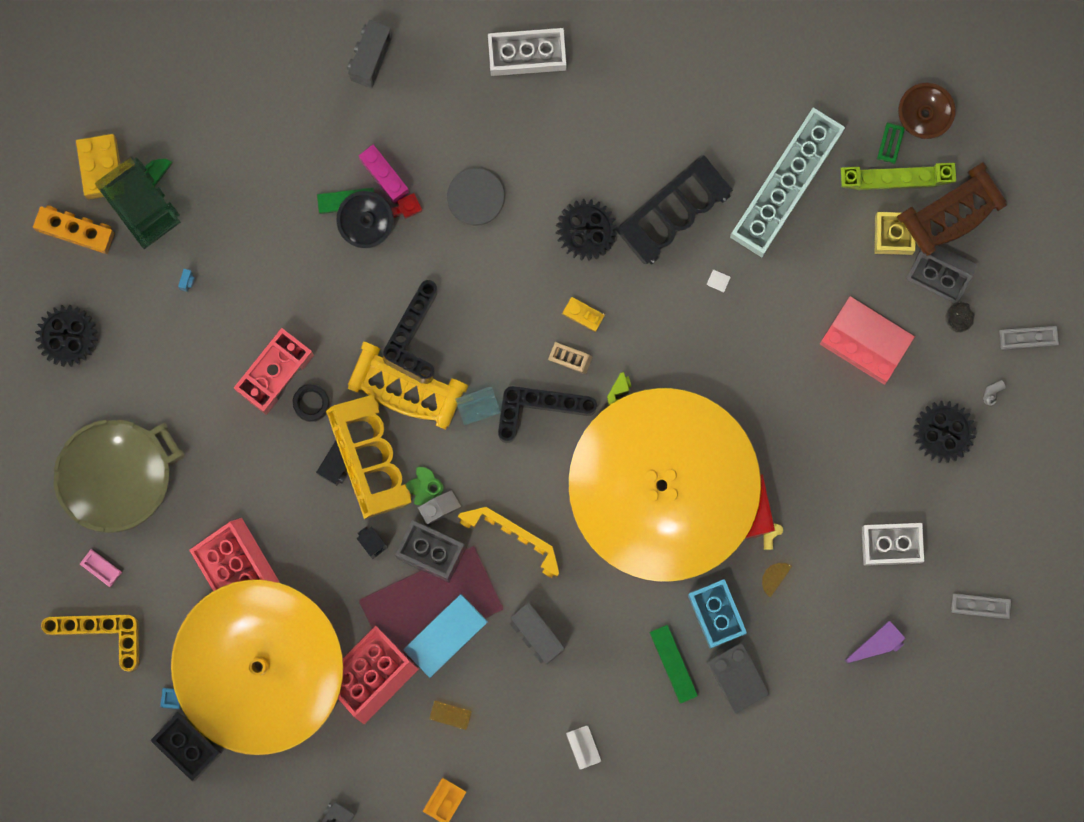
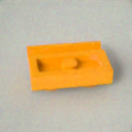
M442 778L423 812L439 822H450L467 792Z

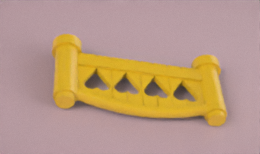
M363 341L360 348L362 352L347 384L349 385L347 389L356 393L359 390H363L367 395H373L377 402L393 411L410 417L434 420L437 422L435 426L446 430L451 423L463 392L466 393L469 385L451 378L449 385L435 379L428 384L420 383L385 364L383 358L378 356L381 348ZM382 371L384 387L378 389L376 385L371 386L369 379ZM400 378L402 394L395 396L394 393H388L386 391L387 386ZM417 386L419 402L414 404L411 400H405L404 394ZM435 393L437 409L430 411L429 407L423 408L421 405L422 401Z

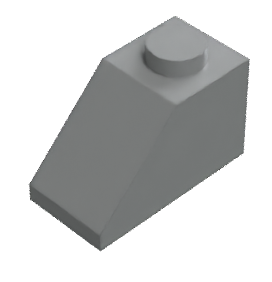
M451 490L418 507V510L426 524L430 526L461 508V505Z

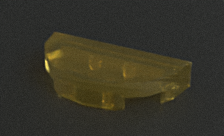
M777 563L771 565L764 572L762 587L769 598L792 567L791 565Z

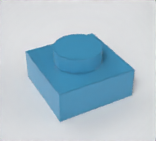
M183 269L178 285L180 290L188 292L189 287L192 288L195 280L192 271Z

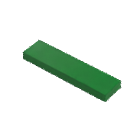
M668 625L649 632L679 703L681 704L697 697L698 695Z

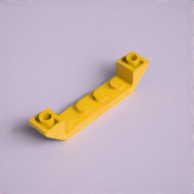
M488 507L463 512L458 515V518L461 520L459 523L468 529L471 526L475 528L483 515L485 516L484 520L491 525L497 523L502 526L500 530L506 534L511 535L513 533L517 535V540L525 545L530 543L535 546L534 550L542 555L547 553L548 555L541 565L542 573L550 578L553 576L558 577L559 570L553 546Z

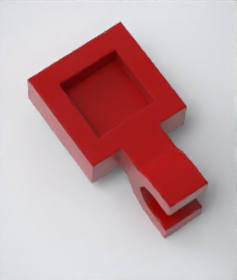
M414 193L398 200V207L391 208L393 218L403 214L404 218L407 219L422 212V208Z

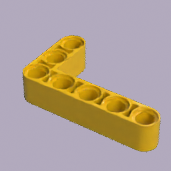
M131 615L47 617L41 623L43 632L49 635L119 634V665L121 669L133 672L139 666V623ZM109 619H112L114 622L111 630L105 628V622ZM127 619H132L133 621L131 629L124 627V622ZM73 620L75 628L72 631H68L66 624ZM89 620H93L95 624L92 630H87L85 626ZM50 621H54L56 628L50 632L47 629V624ZM131 638L134 642L130 649H127L124 645L125 640ZM131 657L134 664L131 668H126L125 660Z

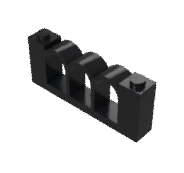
M701 155L615 230L643 264H653L659 259L658 254L661 253L659 248L666 247L672 243L675 231L686 230L691 227L696 217L695 214L711 210L714 203L725 202L731 197L729 193L733 189L705 155ZM691 176L697 180L708 195V202L702 209L693 207L678 189ZM671 193L676 196L688 212L687 222L681 227L675 226L658 207V204ZM651 210L656 213L668 229L667 239L661 244L652 241L637 223Z

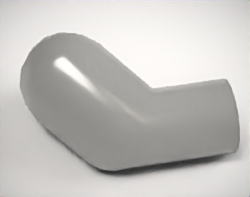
M1002 380L986 387L983 396L986 405L993 406L996 403L997 392L1006 389Z

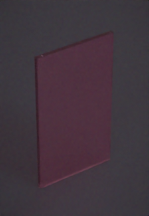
M474 546L465 550L449 583L425 571H420L359 600V604L362 606L371 628L373 629L377 626L405 655L408 654L403 649L461 594L484 618L503 610V606L494 591Z

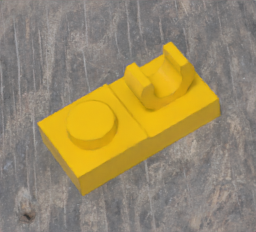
M573 297L570 298L562 315L594 332L597 331L605 316L603 313Z

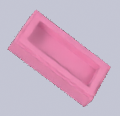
M92 549L80 562L82 567L110 588L122 574L119 569Z

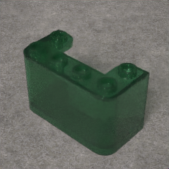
M131 156L94 184L141 247L146 249L181 223L177 218L180 214L170 202L166 203L164 201L165 194L159 187L155 188L153 186L154 179L148 172L145 174L147 169L137 157L134 159Z

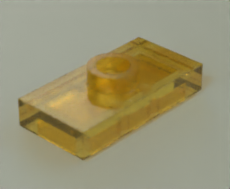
M434 701L429 719L467 730L472 711Z

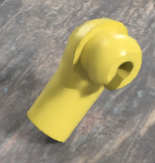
M774 524L775 531L763 535L764 550H773V539L783 533L781 525Z

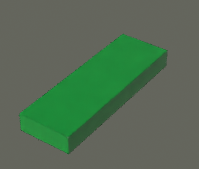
M374 188L317 194L319 214L338 212L341 203L349 195L359 191L374 192Z

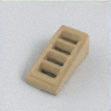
M555 342L548 360L586 374L592 361V356ZM563 349L560 358L556 359L559 350ZM567 351H568V352H570V353H569V356H568V358H567V361L564 362L565 356H566ZM574 355H577L574 365L571 364Z

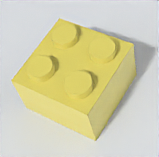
M877 212L875 216V254H914L915 240L904 223H900L897 219V216L901 213Z

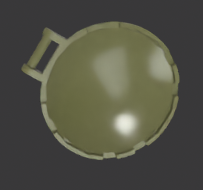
M102 420L91 423L74 433L65 442L54 466V490L61 507L68 516L85 528L103 533L126 531L140 525L151 517L159 508L166 495L169 484V466L185 456L168 432L169 428L166 423L147 431L125 420ZM162 435L173 453L172 455L167 456L156 437Z

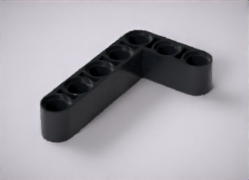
M425 280L421 283L383 351V361L385 364L423 384H428L433 380L434 367L425 360L407 352L406 349L436 298L437 286L431 280ZM425 288H431L433 292L431 294H426L423 292V290ZM416 304H422L424 308L422 310H416L414 306ZM407 320H413L415 324L413 326H407L405 322ZM404 336L406 340L400 343L396 341V338ZM389 352H394L397 356L394 359H390L386 355ZM411 361L414 365L407 368L404 366V362ZM428 370L431 374L425 377L420 372Z
M510 386L505 389L503 394L498 429L499 439L504 443H510L515 439L520 407L591 416L597 409L596 400L589 396ZM514 391L518 397L516 400L511 401L507 398V394ZM534 394L537 399L534 403H528L526 396ZM553 397L556 402L554 405L549 406L545 403V399ZM571 399L575 405L572 408H566L564 401ZM591 402L594 408L586 411L583 408V404ZM512 410L515 416L513 419H506L504 413ZM510 429L513 434L510 438H504L501 435L502 431Z

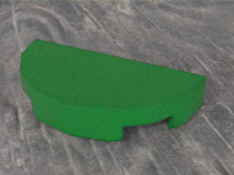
M164 158L150 161L145 166L142 172V181L144 187L150 193L173 164L172 161Z

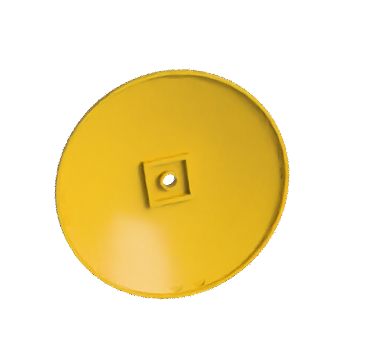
M672 388L649 389L630 394L612 403L586 428L577 444L570 465V503L573 515L584 538L609 564L629 575L645 580H684L696 577L715 568L729 558L744 541L753 525L759 507L761 494L760 468L756 453L747 434L740 424L720 405L706 397L685 390ZM659 480L667 482V489L665 491H660L657 488Z

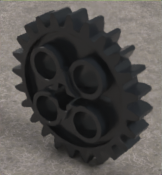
M583 199L581 204L576 200L574 207L569 204L567 206L568 210H562L564 216L560 215L558 219L561 222L556 224V227L560 228V230H557L555 233L561 235L557 241L564 242L561 248H568L566 254L572 251L574 252L573 258L580 255V260L582 261L587 256L588 261H590L592 255L595 259H598L599 253L604 256L606 254L605 250L609 251L611 249L609 244L615 243V240L611 237L617 236V233L613 232L617 226L612 225L616 219L609 218L612 212H605L607 206L600 208V202L593 205L592 199L586 204L585 199ZM591 216H596L599 223L594 224L591 221ZM572 218H578L580 225H575L572 222ZM586 226V229H588V230H589V229H594V230H591V231L587 234V231H586V230H582V229ZM602 227L603 230H595V228ZM570 230H582L574 233L570 232ZM593 235H599L601 242H595ZM574 236L581 237L582 244H577Z
M61 305L60 311L54 307V313L51 314L47 311L48 318L41 317L44 323L37 324L41 328V330L35 331L37 335H40L35 341L41 343L37 348L39 350L44 349L41 355H48L47 360L49 362L54 358L53 364L55 365L59 361H61L62 367H65L66 362L72 367L73 361L80 365L79 359L82 358L86 361L85 354L92 355L89 349L96 348L92 344L93 341H98V338L93 336L98 331L92 329L96 326V323H89L92 317H85L87 313L85 310L79 313V307H76L74 311L71 305L68 306L67 310ZM58 321H62V328L59 330H55V323ZM77 323H81V330L78 332H74L73 326ZM68 332L71 336H83L84 338L67 337L66 340L62 336H50V333L66 335ZM60 340V346L57 349H53L52 342ZM79 342V348L76 351H72L71 344Z
M940 401L939 406L934 402L932 403V409L926 406L925 410L927 413L921 411L919 414L922 419H915L919 425L913 426L914 429L918 430L913 436L919 438L915 444L921 443L922 445L918 450L925 449L924 456L931 454V461L938 457V463L943 458L946 463H949L950 458L955 462L957 461L956 455L963 458L964 454L962 451L968 453L970 450L967 446L974 445L970 439L976 438L975 435L971 434L976 428L970 427L974 420L968 421L967 419L971 414L964 415L965 408L958 410V403L951 407V401L946 406H944L943 401ZM936 415L943 416V424H938L935 421ZM953 423H959L962 426L961 432L953 430ZM929 424H932L940 430L946 428V432L949 434L942 436V431L929 427ZM927 433H935L936 441L928 440ZM951 435L960 437V440H957ZM946 440H951L954 443L953 449L950 450L945 447Z

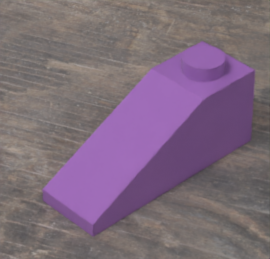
M888 621L845 661L850 663L888 653L892 650L896 652L904 645L902 641L905 637Z

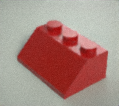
M760 474L761 494L759 507L753 525L745 539L760 537L775 531L763 474Z

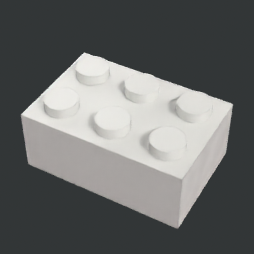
M922 523L864 525L862 527L864 566L921 564L924 562Z

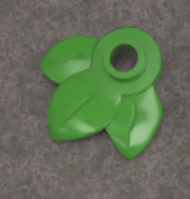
M417 467V478L405 484L410 493L416 495L414 500L416 505H423L432 498L440 496L443 492L441 481L435 479L433 472L424 467ZM432 485L437 486V490L435 492H432L430 490V487Z

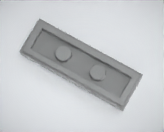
M1057 326L999 330L1001 350L1059 345Z
M952 594L951 613L1010 619L1011 599Z

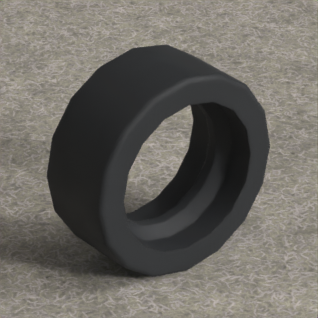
M314 384L300 387L293 397V408L296 414L302 420L308 422L322 419L327 414L326 410L330 406L326 392L320 386ZM307 392H315L322 399V407L315 414H307L300 407L301 397Z

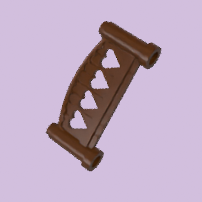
M984 162L967 172L971 177L970 180L924 209L916 212L912 206L897 216L899 222L904 223L926 256L936 251V245L951 242L971 232L988 217L993 209L999 211L1007 206L1005 198L986 171L987 166ZM973 194L984 199L986 205H981L980 209H976L974 207ZM959 203L970 208L972 213L962 218L959 214ZM945 212L956 217L958 222L952 223L951 227L946 226ZM930 220L942 226L943 232H938L937 236H933L931 234Z

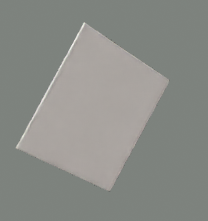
M713 270L707 285L724 292L730 276Z

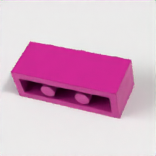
M374 144L358 155L361 163L394 204L409 194L407 186Z

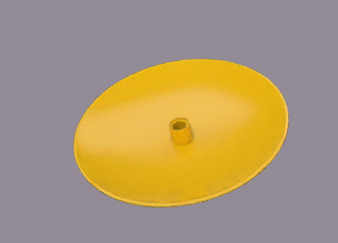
M244 580L228 584L213 591L189 612L174 642L171 673L178 702L189 721L198 731L212 742L234 752L265 755L282 752L302 743L324 724L331 714L341 690L343 658L340 643L331 622L310 598L300 591L278 582ZM257 661L260 662L263 666L261 672L256 670L255 663Z

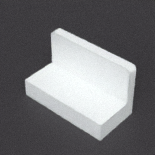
M588 726L566 733L580 770L601 762Z

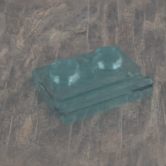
M492 387L455 399L464 425L500 413Z

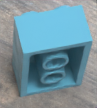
M725 579L688 594L710 649L747 634Z

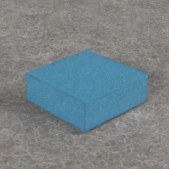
M162 689L160 707L181 708L174 689Z

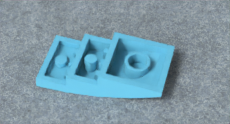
M461 594L403 650L430 678L472 639L488 621Z

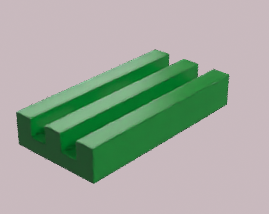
M886 123L877 160H884V162H891V164L896 163L905 130L904 127ZM889 128H893L886 155L883 156L882 153ZM896 130H900L893 158H890Z

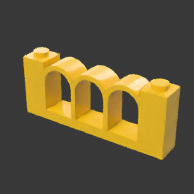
M369 395L337 404L326 410L364 519L403 508L410 504V491L406 488V485H401L402 474L399 468L390 463L393 458V449L389 442L381 438L384 432V424L381 418L376 415L379 413V404L374 396ZM358 421L368 422L373 428V438L353 444L347 424ZM367 446L377 447L382 453V463L362 469L356 450ZM377 471L387 473L391 478V488L371 494L365 475Z

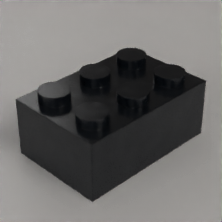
M179 712L150 740L191 781H196L222 754Z

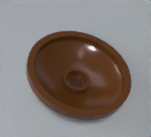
M919 83L912 86L904 93L898 107L899 119L904 129L911 135L921 139L937 138L947 132L954 121L956 112L954 100L949 92L934 83ZM923 111H927V112H928V116H927V117H924V116L922 115V112H923Z

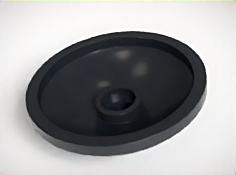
M359 191L349 195L341 203L336 221L338 230L345 241L358 248H372L384 242L390 235L394 218L389 203L382 196L371 191ZM366 216L370 217L369 223H365L364 218Z

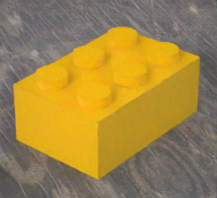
M114 134L76 140L83 192L87 200L125 194L117 139Z

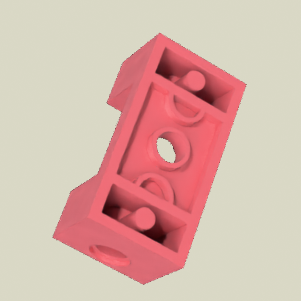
M281 328L235 385L234 389L267 415L278 402L276 397L299 368L303 370L314 357V354ZM276 365L278 373L275 375L268 374L269 366Z

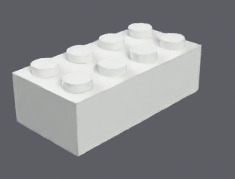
M563 28L488 34L491 76L566 71Z

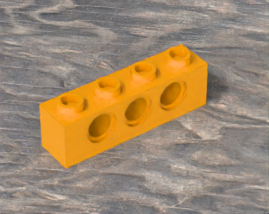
M49 205L46 208L40 206L33 225L35 231L108 254L115 235L113 230H111V226L100 223V226L93 224V220L82 217V220L75 218V214L67 211L64 214L57 212V208ZM55 219H61L59 226H52V222ZM79 225L77 232H70L71 226ZM90 231H97L95 238H88Z

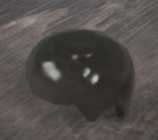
M959 301L952 304L947 310L945 320L951 330L962 333L969 330L973 325L974 313L971 311L968 303Z

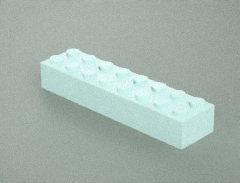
M813 107L736 225L730 238L758 256L763 257L843 134L845 127Z

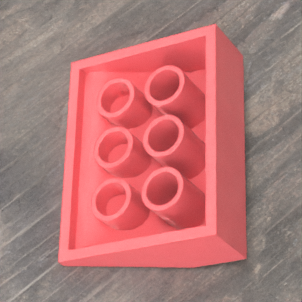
M850 296L820 345L885 385L915 336Z
M242 518L230 521L189 550L213 591L228 584L244 580H268L280 583Z
M375 626L343 658V679L338 700L357 720L365 724L419 669Z

